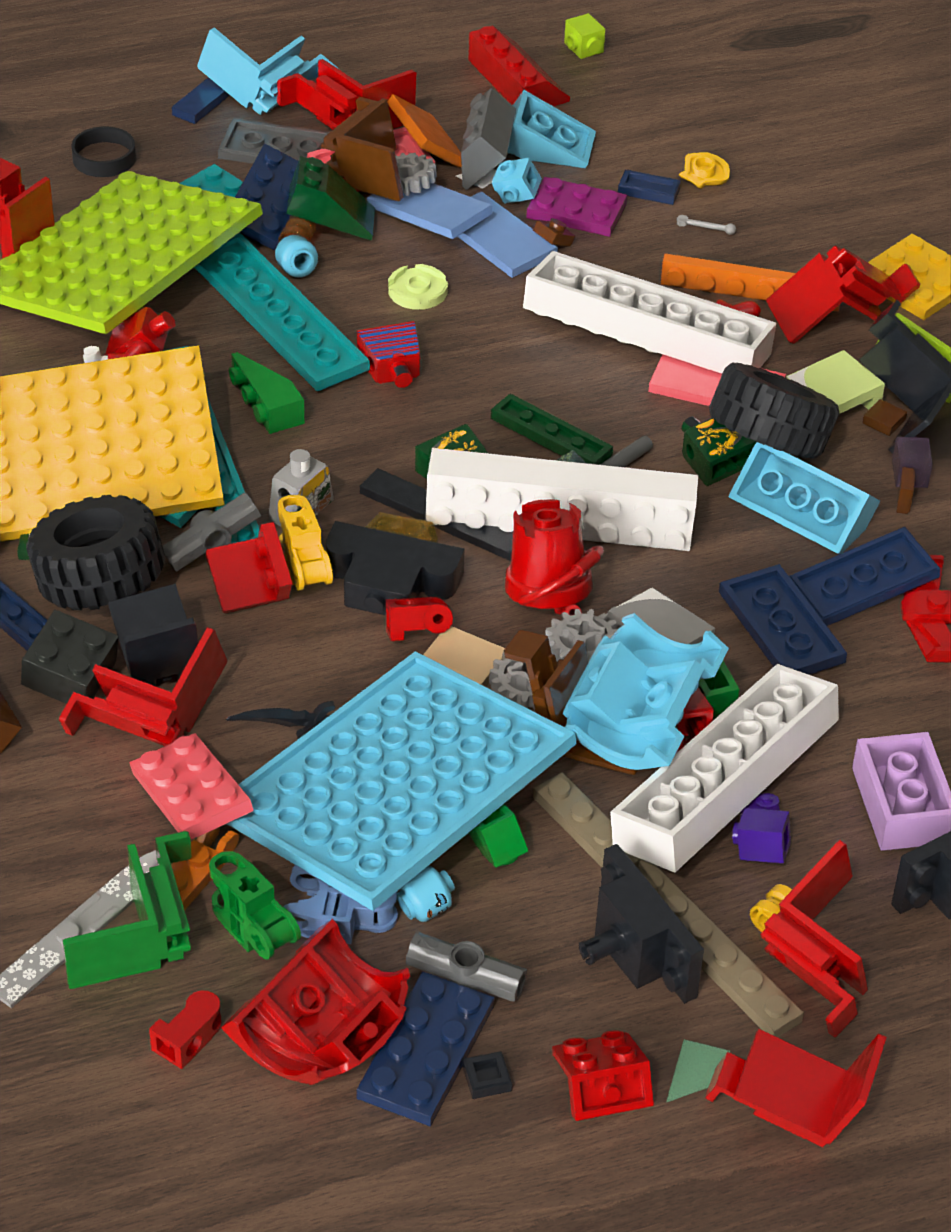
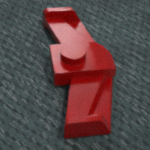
M929 555L941 569L940 577L904 593V598L900 604L902 619L907 623L927 662L951 663V633L946 624H951V590H939L944 556Z

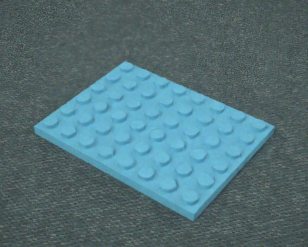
M415 651L238 784L250 798L254 811L227 823V825L374 911L577 744L576 733Z

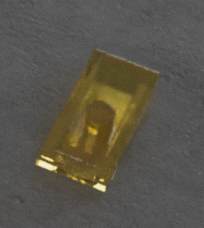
M379 512L366 526L371 529L438 543L434 524L429 521Z

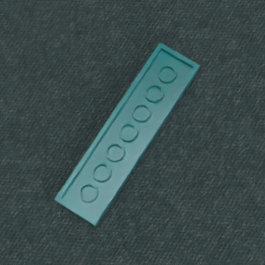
M240 232L194 267L316 391L370 370V360Z

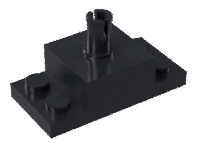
M951 831L901 856L891 905L899 914L912 908H921L931 900L949 920L951 919Z
M618 844L604 849L595 936L586 941L579 942V951L583 960L586 959V963L592 965L596 961L610 955L636 989L662 977L668 990L675 992L684 1004L698 997L704 948Z

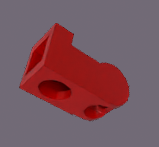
M441 598L385 599L386 633L390 641L404 640V631L427 629L432 633L439 634L448 630L452 625V612Z
M201 990L194 992L187 998L185 1008L169 1023L159 1018L149 1028L151 1050L180 1069H183L221 1028V1005L218 996L210 991Z

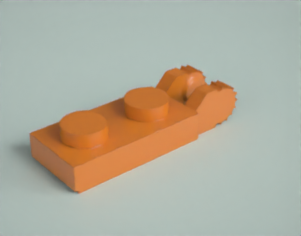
M220 827L197 837L196 840L193 839L191 842L192 857L189 860L171 864L184 910L212 880L209 870L210 860L221 852L234 851L240 837L238 833L232 830L228 831L219 840L216 850H214L210 846L219 835ZM225 863L219 865L217 869L220 871Z

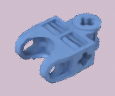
M294 865L292 868L291 884L296 889L307 892L308 896H312L309 899L298 900V903H289L284 906L294 917L305 919V921H297L302 937L309 938L319 927L331 919L338 924L340 933L347 944L352 943L355 929L383 933L396 925L398 913L394 904L397 900V892L372 911L317 877L311 879L301 877L300 874L313 875ZM376 912L378 923H375L374 914Z

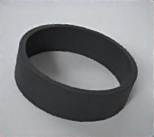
M109 126L90 128L79 133L71 144L74 166L80 172L89 176H116L128 171L136 161L134 138L127 131ZM102 142L120 144L129 149L122 157L109 161L89 160L78 154L83 148Z

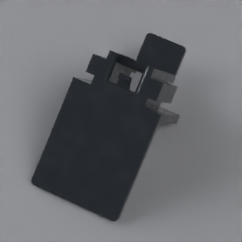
M898 300L884 310L870 327L869 331L880 341L859 359L867 369L883 381L913 411L888 448L892 454L931 424L951 394V363L919 333L915 335L894 315L901 306Z
M176 584L108 602L130 677L156 687L157 679L163 678L164 682L172 680L171 675L176 674L179 680L198 645V636L194 618L187 619Z

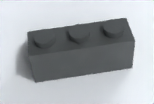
M492 87L484 94L479 93L470 104L471 111L466 121L468 124L463 135L464 142L461 151L462 187L466 190L505 160L507 156L516 108Z

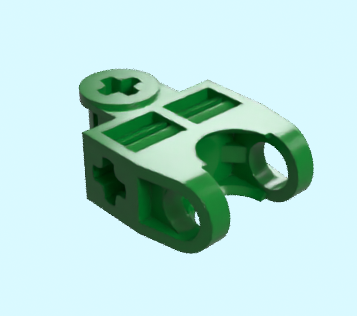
M233 851L221 852L210 860V877L218 888L212 895V911L226 930L247 952L254 949L260 957L268 960L274 956V951L288 942L296 943L301 939V931L297 921L285 907H282L275 900L274 886L252 863L239 853ZM223 863H232L238 867L231 874H223L217 869ZM222 899L224 901V907L219 905V902Z

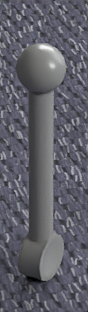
M679 215L677 217V225L679 226L693 225L722 230L728 235H733L736 232V226L732 223L721 225L688 219L686 215Z

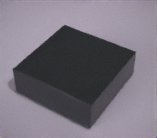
M502 1051L463 1059L462 1067L472 1099L512 1091V1082Z

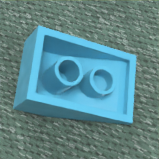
M523 90L512 105L516 108L508 153L514 154L521 159L530 158L531 161L586 168L596 131Z

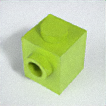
M589 13L567 19L565 21L564 43L580 59L603 53L605 28Z

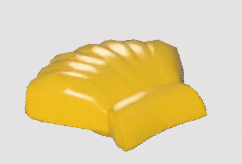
M708 152L691 153L686 155L685 171L679 173V177L702 189L705 185H722L729 180L730 169L728 163L717 155Z

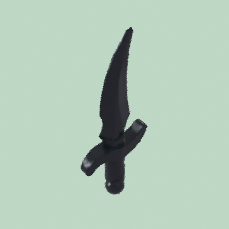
M334 701L323 702L315 708L313 713L306 710L293 711L287 708L257 709L227 717L226 720L261 721L287 727L305 726L296 731L297 739H299L330 715L326 714L333 711L335 705Z

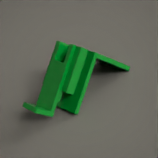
M188 831L155 838L158 866L150 867L148 873H143L136 845H127L131 892L140 922L65 938L63 940V950L69 989L160 969L161 959L167 958L168 962L184 959L183 952L191 950L187 935L190 927L171 863L189 860L192 857L191 838Z

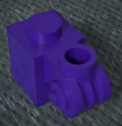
M770 793L759 794L740 812L741 820L740 823L735 822L732 836L733 844L739 847L740 860L784 863L791 844L789 811H780L779 798L776 795Z

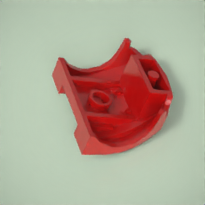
M331 919L319 927L298 948L296 954L253 998L245 1002L221 1029L247 1055L269 1071L289 1080L314 1085L353 1069L385 1045L406 1011L404 1003L408 991L407 980L410 977V972L408 968L396 972H383L371 967L350 949L340 933L338 924Z

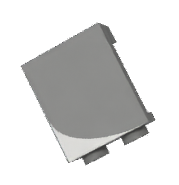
M653 587L639 595L633 596L621 605L611 608L607 613V622L615 620L617 622V629L624 625L622 622L623 617L635 613L662 636L683 644L700 643L703 641L705 631H711L714 634L716 629Z

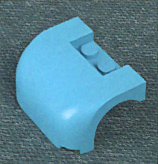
M633 613L622 618L624 625L611 638L604 635L563 711V715L567 718L565 728L575 732L576 740L584 747L620 767L642 770L670 766L684 738V735L675 726L683 718V710L690 696L697 690L698 681L715 677L729 648L711 631H705L703 641L697 644H683L670 640L656 632Z

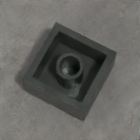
M54 609L22 658L21 685L66 704L73 692L93 699L100 685L92 669L95 664L110 670L112 669L117 660L119 636Z

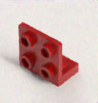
M274 522L261 524L258 538L206 550L207 562L223 613L289 599L293 583Z
M612 1030L604 1032L601 1037L587 1040L584 1038H569L563 1041V1044L552 1046L554 1058L568 1077L571 1114L575 1121L654 1106L650 1061L629 1033Z

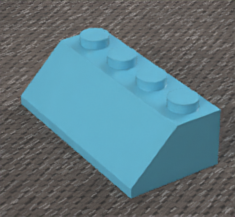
M758 442L753 447L728 496L837 554H842L866 530L880 503V500L824 471L784 451L773 449Z

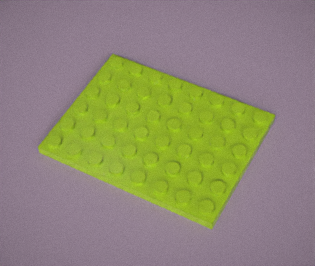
M133 171L123 172L113 182L100 188L99 192L82 201L74 210L61 216L60 220L53 227L43 229L38 238L22 244L18 252L0 260V304L107 334L263 214L261 204L248 201L245 198H235L223 193L202 190L199 187H190L178 182H169L153 176L136 174Z

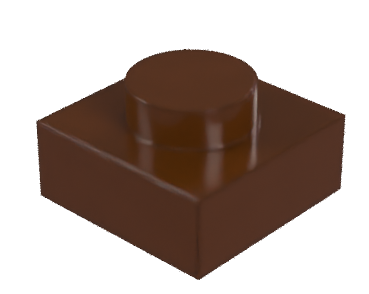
M551 218L550 221L537 220L533 229L534 232L552 245L571 246L575 235L566 229L567 225L564 222Z

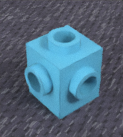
M530 158L507 160L498 165L492 185L504 204L522 202L535 198L542 178Z

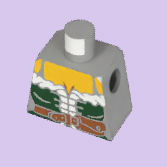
M297 449L292 451L290 462L278 471L272 479L269 521L281 526L278 515V501L288 495H301L307 498L315 516L334 499L328 466L311 457L306 450ZM289 505L285 508L289 512H297L302 509L298 505Z

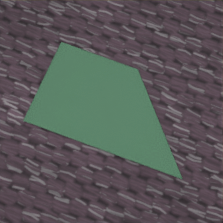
M684 1039L666 1103L708 1088L716 1066L727 1052L730 1053V1051Z

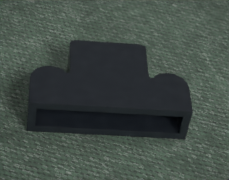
M339 521L334 522L326 539V552L330 559L332 575L337 579H344V605L346 607L386 615L385 599L418 598L420 592H424L428 597H438L446 600L456 593L464 574V548Z

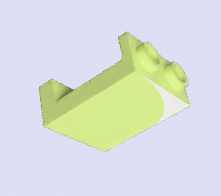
M845 350L786 376L787 379L807 386L838 404L839 414L859 404H862L869 410L879 399L883 398L885 387L883 381Z

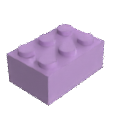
M928 732L857 740L852 769L881 851L920 847L951 831V791Z

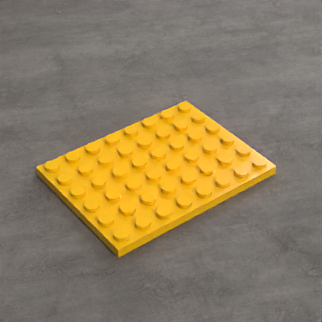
M199 345L0 376V542L19 539L22 534H30L32 529L36 528L37 523L43 517L47 518L51 511L57 508H64L67 503L73 501L75 503L84 500L83 498L91 496L99 498L102 495H111L112 497L123 495L130 499L135 498L149 507L154 517L225 505Z

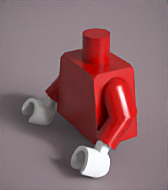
M145 307L133 313L112 330L105 356H101L97 346L84 348V363L163 351L168 331L176 326L175 320L167 311L157 315L151 308Z

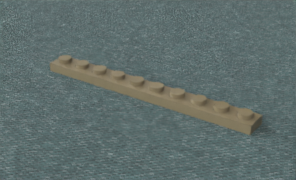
M563 772L534 787L533 798L603 867L604 849L613 845L611 820ZM626 853L704 948L701 969L761 1030L779 1037L802 1023L804 1012L655 864Z

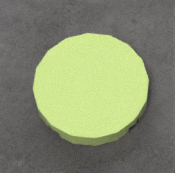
M415 264V268L407 269L408 265L403 266L392 272L388 279V294L393 302L405 308H432L442 303L448 295L446 276L433 266Z

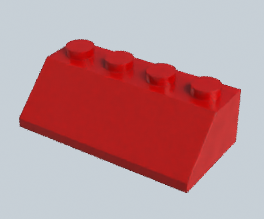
M485 26L479 30L469 32L468 60L511 105L515 103L523 90L553 107L570 102V96L514 40L494 26Z

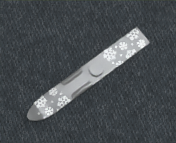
M156 850L139 858L143 873H148L150 867L158 866ZM129 865L0 974V1000L13 1008L65 962L63 940L65 938L104 929L134 902L131 892Z

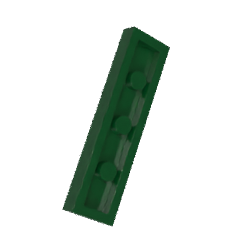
M511 393L491 409L492 420L575 463L600 465L613 456L612 445Z

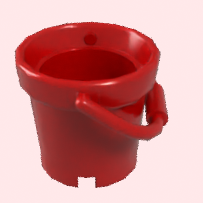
M554 499L527 502L522 505V514L520 515L515 510L513 513L514 526L511 564L506 569L505 574L506 594L520 605L539 609L563 608L575 605L586 599L593 590L591 568L600 561L604 548L602 546H594L584 550L581 510L569 503V510L561 509L560 500Z

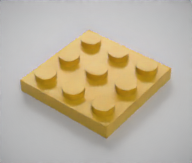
M910 234L868 262L889 276L903 264L911 267L920 282V287L901 302L900 307L922 320H926L951 303V255L926 242L921 237ZM892 297L887 298L888 300L892 301L893 303L896 301V300L893 299Z

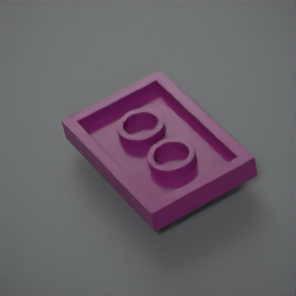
M544 177L535 198L531 200L527 208V218L550 221L551 218L564 222L568 228L610 237L627 204V195L613 190L590 187L586 184H576L558 178Z

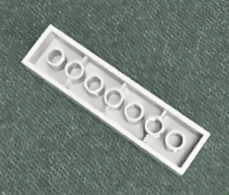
M552 251L526 277L523 308L534 311L535 314L540 316H549L561 320L567 325H576L588 329L594 334H603L616 338L622 343H631L643 347L649 352L661 353L719 373H723L724 368L732 362L761 368L772 352L776 322Z
M432 448L427 474L425 524L447 525L450 522L466 523L467 526L475 529L488 525L498 526L505 532H512L514 526L513 513L515 510L520 515L522 514V505L527 502L554 499L560 500L561 509L569 510V503L581 510L583 540L690 551L697 501L698 475Z
M779 664L775 665L675 754L670 766L660 767L610 812L613 845L618 844L625 853L674 873L678 871L839 720L838 685Z

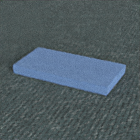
M434 183L430 184L429 189L422 188L421 193L410 192L409 196L403 193L404 198L401 201H395L375 194L367 197V201L375 207V210L450 239H454L492 214L491 204Z
M479 192L471 196L491 204L492 214L457 237L511 278L537 266L552 251L557 252L558 247L546 241L534 232L531 227L485 193Z

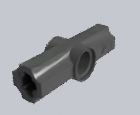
M246 492L215 512L210 510L201 511L193 517L188 530L163 545L165 557L177 572L206 553L207 549L230 544L233 534L261 517V514Z
M419 932L418 934L415 933L406 955V965L441 976L473 990L478 989L513 1002L518 1001L527 978V969L484 955L481 946L471 941L452 944Z

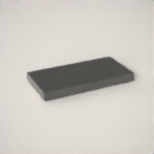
M234 118L219 147L218 159L254 163L265 143L299 161L300 156L307 158V153L324 149L321 148V143L324 142L323 138L330 132Z

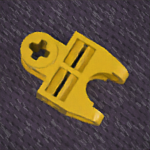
M288 495L278 501V515L282 527V534L279 536V540L293 583L292 585H295L299 591L304 590L306 585L324 582L326 585L332 584L333 575L330 559L322 546L321 529L309 501L301 495ZM289 505H298L302 508L297 512L285 510Z

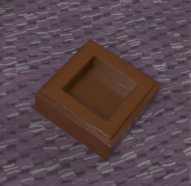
M879 399L864 414L863 424L890 436L906 420L907 411Z
M902 467L896 513L908 514L910 512L914 492V468Z

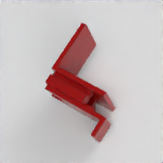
M324 59L318 60L316 83L312 80H307L299 73L277 81V104L283 107L297 102L315 114L316 119L333 130L357 111L356 100L359 97L379 102L382 98L388 101L394 94L415 105L417 73L409 70L363 86ZM388 105L393 129L404 126Z
M0 158V244L3 259L18 252L22 244L35 240L40 236V232L43 229L53 227L55 223L50 179L44 177L25 190V185L22 184L21 168Z
M835 245L826 253L829 258L818 253L770 295L766 302L787 340L794 344L842 302L875 321L882 313L878 307L889 297L898 300L900 303L903 302L920 287V282L907 264H903L889 276L849 250L841 249Z
M209 627L206 628L172 692L95 664L92 671L106 696V700L99 697L92 699L73 692L59 717L65 732L74 736L86 716L163 746H167L179 737L185 736L184 731L190 733L227 664V658L216 631Z
M841 840L822 857L779 903L780 912L778 914L774 913L764 923L765 930L760 934L769 943L764 948L767 953L836 1006L825 1019L828 1033L834 1038L858 1014L855 998L839 986L840 983L836 978L840 977L862 995L868 991L862 958L813 921L853 876L847 844Z
M758 1029L746 1060L729 1052L725 1054L715 1068L705 1099L713 1102L718 1094L722 1092L733 1097L734 1100L753 1108V1115L821 1147H824L826 1144L830 1145L865 1106L887 1037L878 1033L848 1070H845Z

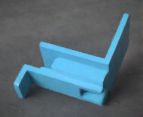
M212 28L209 30L197 67L246 109L253 104L252 109L259 115H262L264 112L268 113L279 105L277 104V81L279 79L299 73L307 80L316 79L318 77V60L324 59L333 66L335 65L322 54L311 61H303L299 57L305 41L302 35L259 65L216 28Z

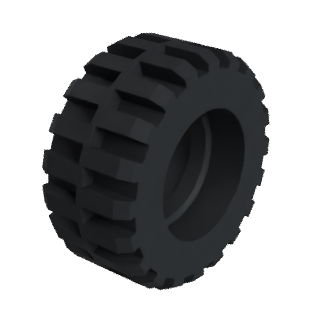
M732 362L724 368L709 405L711 417L716 419L718 423L725 425L726 428L760 444L770 446L773 449L812 459L823 454L839 416L838 404L827 398V396L776 373L774 374L767 370L738 362Z
M102 495L99 498H93V496L83 498V501L76 503L73 501L65 504L64 508H57L51 511L47 518L43 517L37 523L36 528H33L29 535L26 550L39 592L42 593L45 599L64 609L70 607L72 610H82V608L95 610L100 609V606L108 605L110 601L136 595L139 591L144 592L150 587L151 581H156L164 566L165 553L153 512L135 498L130 499L123 495H118V497Z

